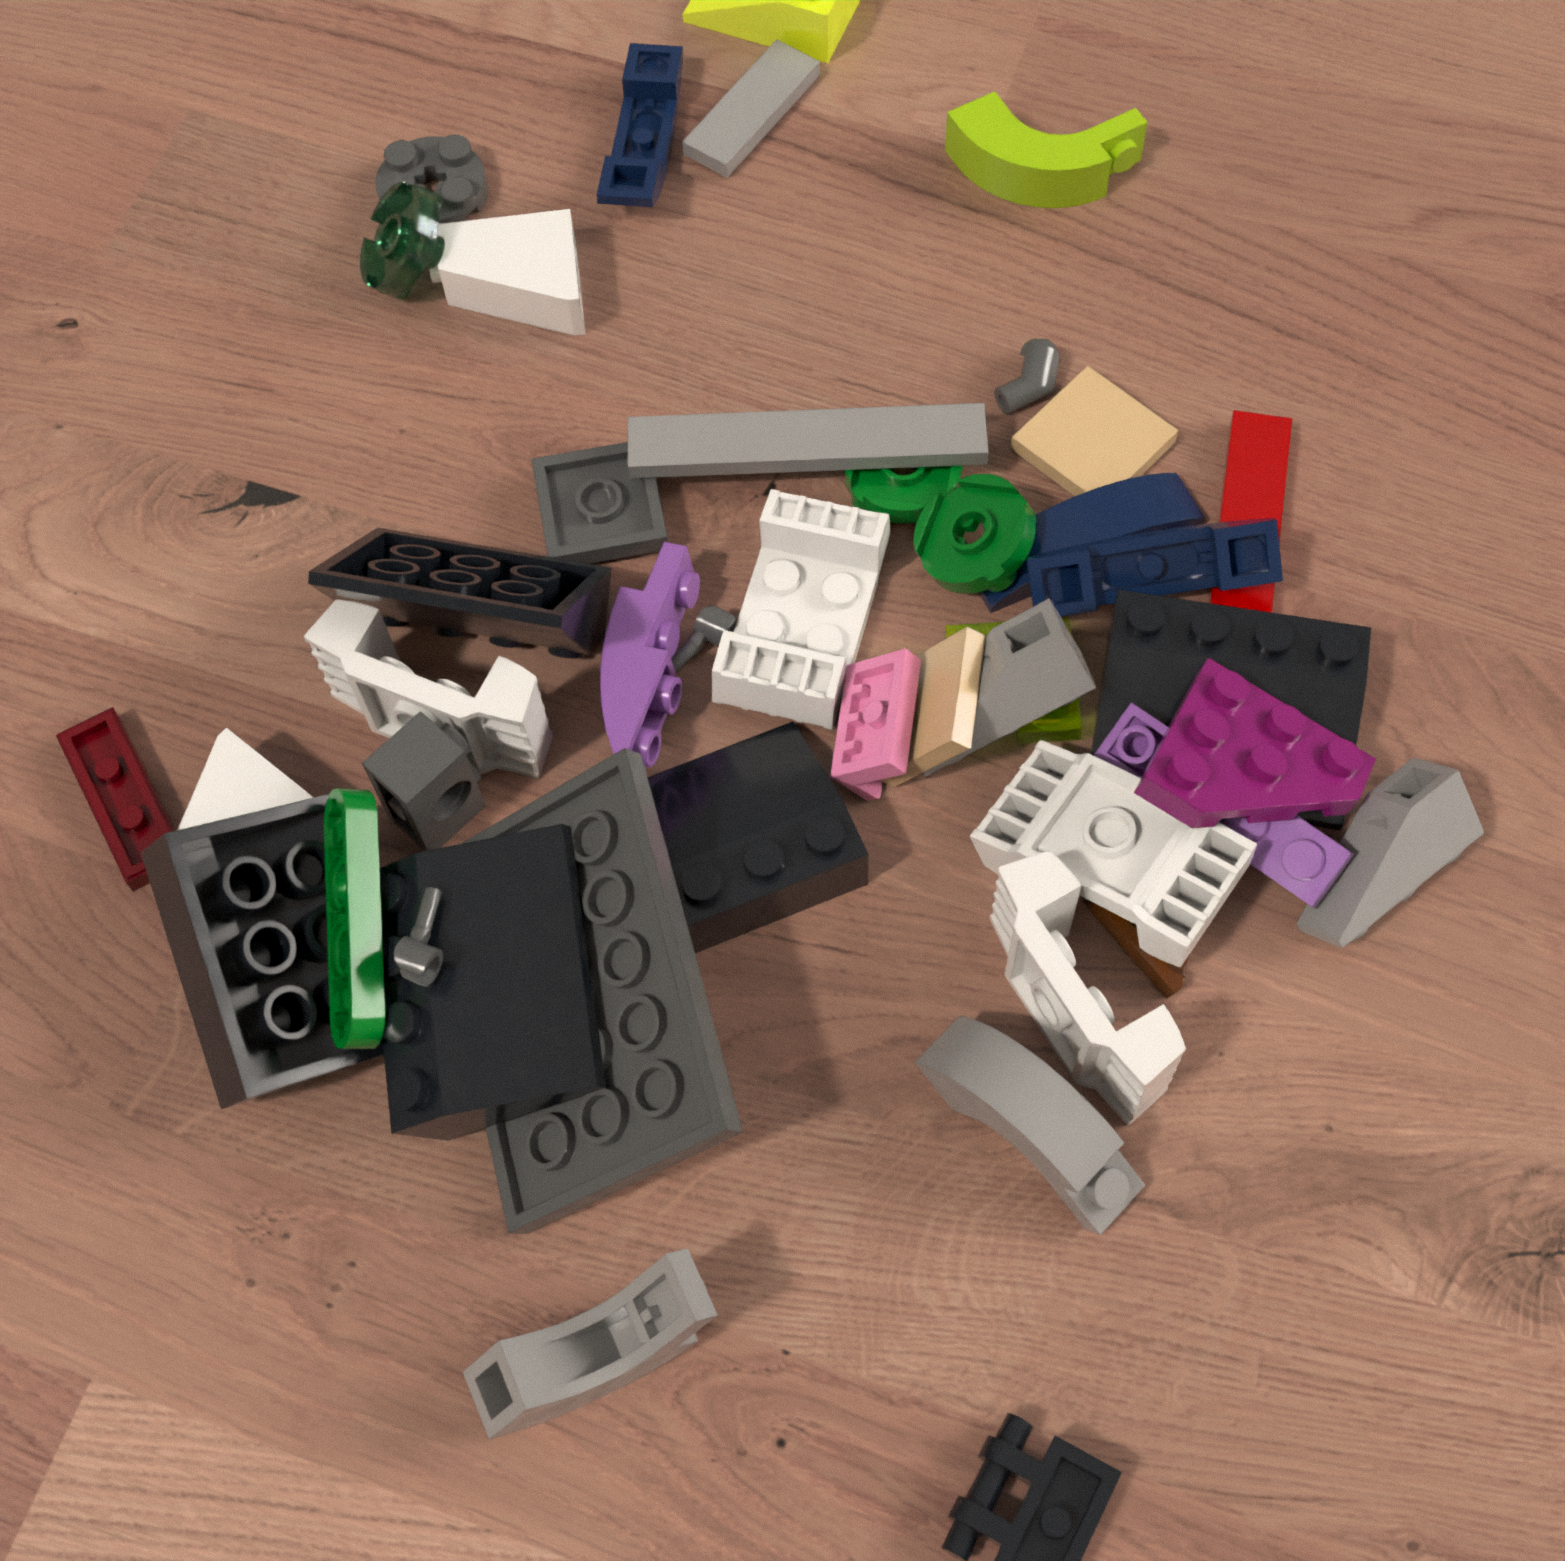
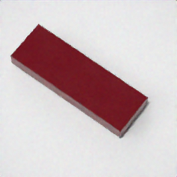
M111 707L57 734L56 737L126 884L134 892L150 883L141 852L164 833L176 830L120 716Z

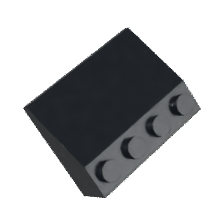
M376 528L309 571L308 584L334 601L337 599L354 601L379 609L385 625L389 627H401L409 623L431 626V632L439 636L462 637L467 635V633L488 636L490 643L500 647L517 648L527 643L548 647V652L557 657L579 658L584 656V654H590L605 638L612 568Z
M1117 589L1108 630L1090 754L1094 756L1131 702L1168 727L1195 675L1208 657L1228 670L1240 674L1245 680L1281 702L1296 708L1303 715L1339 737L1349 740L1356 745L1367 684L1371 627ZM1322 810L1303 811L1297 814L1298 817L1312 826L1340 830L1343 826L1344 815L1325 817Z
M793 721L647 777L695 954L868 885L869 854L843 799Z
M329 794L164 833L141 852L221 1110L384 1056L382 1039L375 1049H338L331 1035L324 851V812Z
M558 824L418 852L379 868L385 998V1026L382 1041L391 1134L449 1141L606 1088L571 826ZM433 887L439 889L442 894L431 929V936L427 944L443 951V962L434 982L429 987H423L402 977L400 968H398L394 960V949L399 940L404 936L410 937L412 927L415 926L425 888Z

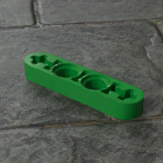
M336 788L329 794L324 812L331 1035L338 1049H375L380 1044L385 1026L377 806L374 795L370 790Z

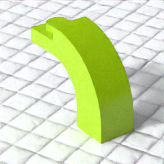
M993 91L947 112L945 151L968 179L996 197L1031 207L1066 208L1091 203L1106 197L1109 175L1124 172L1135 163L1141 161L1148 122L1137 108H1134L1081 132L1072 134L1044 133L1020 122L1011 113L998 94Z

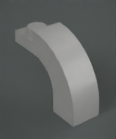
M960 1015L915 1062L953 1111L984 1123L1017 1148L1044 1176L1085 1229L1101 1235L1145 1186L1118 1150L1124 1144V1141L1103 1116L1048 1064L997 1029Z
M688 1248L666 1253L623 1290L598 1306L554 1326L498 1341L466 1368L463 1374L490 1440L569 1413L638 1380L698 1342L695 1333L718 1314Z

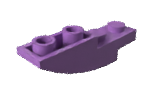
M668 542L663 543L643 591L620 586L609 617L600 669L601 705L605 729L612 752L615 754L627 748L640 753L645 769L646 767L654 766L661 748L660 732L668 714L672 715L677 711L681 701L682 680L677 677L671 658L674 656L679 644V625L686 608L691 609L694 607L700 590V576L694 572L687 546Z
M1131 702L1094 756L1141 778L1168 727ZM1297 815L1293 820L1248 823L1245 817L1224 818L1219 821L1224 826L1257 843L1251 865L1315 909L1355 856Z

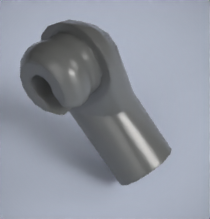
M1034 338L1027 341L1020 352V355L1025 356L1021 376L994 390L996 402L1004 414L1013 413L1048 396L1053 391L1060 364V355L1057 347L1050 340Z

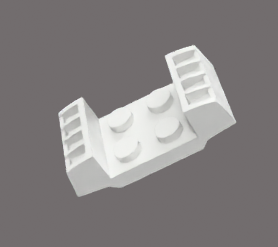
M771 489L759 520L761 549L734 632L723 631L712 668V702L741 707L744 710H754L769 714L770 716L784 717L796 720V722L810 723L833 730L841 705L847 665L855 663L877 589L879 574L891 533L889 514L867 511L857 507L844 506Z
M335 600L304 635L305 641L312 648V656L316 657L319 663V670L323 671L325 675V683L329 684L331 688L330 693L332 697L363 714L371 731L391 738L421 711L438 727L447 722L464 737L472 750L467 755V758L476 767L480 775L500 769L528 777L540 778L553 733L550 730L549 719L545 713V705L542 703L541 692L537 686V677L524 667L507 658L498 656L475 698L465 688L453 681L438 679L437 682L425 679L415 675L407 665L399 660L380 610L354 601Z
M1040 740L1027 761L1021 765L1016 776L1005 787L1002 795L993 807L988 810V814L980 825L970 835V839L985 867L997 873V869L1000 866L1045 851H1051L1068 867L1082 885L1080 896L1136 924L1139 947L1162 961L1181 967L1249 867L1257 843L1219 822L1215 827L1192 829L1136 795L1134 791L1141 778L1089 753L1075 754Z
M1045 851L1000 866L997 869L999 878L995 881L997 890L993 894L995 902L991 906L993 913L989 919L1008 957L1004 976L1076 1085L1095 1089L1128 1126L1167 1091L1168 1085L1172 1081V1076L1177 1070V1065L1180 1063L1181 1057L1186 1050L1180 1031L1164 1004L1118 1031L1112 1026V1023L1115 1021L1114 1014L1104 995L1095 986L1087 989L1073 968L1076 966L1075 956L1065 937L1069 936L1082 885L1060 859L1051 851Z

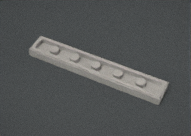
M985 403L628 417L629 478L987 465L989 451Z

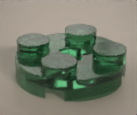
M404 181L394 184L383 195L370 220L380 223L374 241L364 237L361 247L360 273L363 282L367 286L378 290L384 295L402 301L408 297L425 267L433 269L438 265L445 248L444 238L437 235L441 205L440 195L419 185H411Z

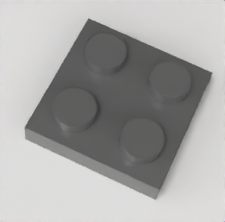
M628 442L532 458L548 557L591 564L658 552L661 550L663 543L668 542L656 478H629Z

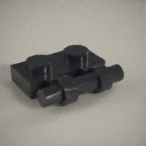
M1007 1413L996 1437L987 1436L978 1454L983 1463L966 1498L958 1496L948 1515L953 1524L941 1549L961 1561H969L981 1537L1000 1547L994 1561H1081L1122 1472L1057 1436H1054L1042 1462L1022 1451L1033 1426L1024 1419ZM1009 1477L1016 1478L1030 1486L1012 1523L992 1512Z

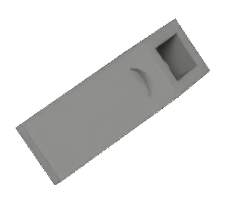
M1050 598L992 628L984 638L985 645L971 748L923 772L925 777L947 765L960 761L964 756L1003 736L1016 732L1020 727L1061 706L1072 703L1078 697L1096 688L1081 650Z
M1412 758L1366 794L1340 842L1341 846L1355 856L1317 908L1306 905L1296 923L1301 932L1337 947L1344 948L1350 942L1363 936L1368 927L1395 905L1411 897L1416 888L1443 866L1455 861L1464 849L1484 834L1459 770Z

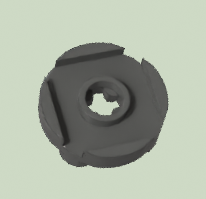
M453 134L447 137H422L411 141L398 140L389 144L384 150L385 161L377 172L376 191L385 216L391 222L393 218L403 223L405 231L419 236H436L435 224L466 221L465 216L470 214L476 206L478 212H480L485 205L488 185L484 167L480 157L471 149L470 142L465 137ZM441 181L437 183L436 190L426 191L425 183Z

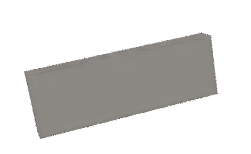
M776 39L682 141L683 154L728 178L820 76V61Z

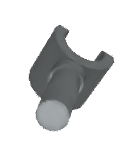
M715 606L703 608L696 618L693 634L671 658L675 672L677 673L698 651L700 652L707 641L719 647L723 631L734 632L736 626L735 616Z
M433 887L425 888L415 926L412 927L410 937L404 936L399 940L394 949V960L398 968H400L402 977L423 987H429L434 982L443 962V951L427 944L431 936V929L442 894L439 889Z

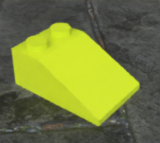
M690 0L682 16L684 23L768 47L777 39L818 61L829 63L861 0Z

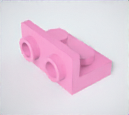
M906 648L849 664L846 668L830 778L866 801L881 797L883 782L879 780L903 775L907 771L921 659Z

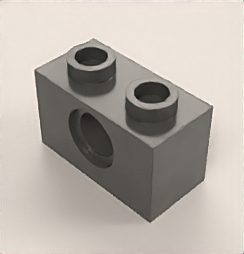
M420 711L363 761L362 765L388 818L423 851L441 848L486 805L477 784L482 777L467 758V755L472 751L468 742L449 723L445 722L438 727Z

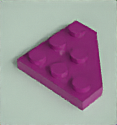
M1208 657L1195 675L1134 793L1192 829L1215 827L1220 819L1245 817L1248 823L1293 820L1298 812L1322 810L1325 817L1346 815L1359 801L1376 758L1359 749L1351 741L1339 737L1306 717L1296 708L1281 702L1248 682L1240 674L1228 670Z

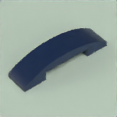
M630 43L622 77L624 98L611 156H605L597 191L598 204L654 207L666 177L675 132L682 77L683 46Z
M1159 473L1129 478L1082 493L1036 514L1035 538L1027 557L1120 536L1204 524L1206 518L1177 473ZM1026 560L1017 570L1014 582L1007 589L1000 592H991L989 590L979 592L990 613L1031 597Z
M1275 518L1228 521L1150 531L1079 544L1026 558L1032 607L1050 598L1060 616L1097 611L1096 606L1114 603L1117 589L1162 596L1217 587L1220 591L1283 581L1277 519Z

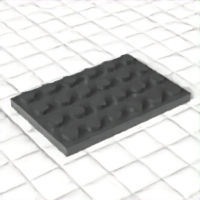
M627 748L618 751L463 842L468 843L558 824L571 826L606 1084L604 1089L486 1128L508 1233L529 1234L743 1133L642 755Z

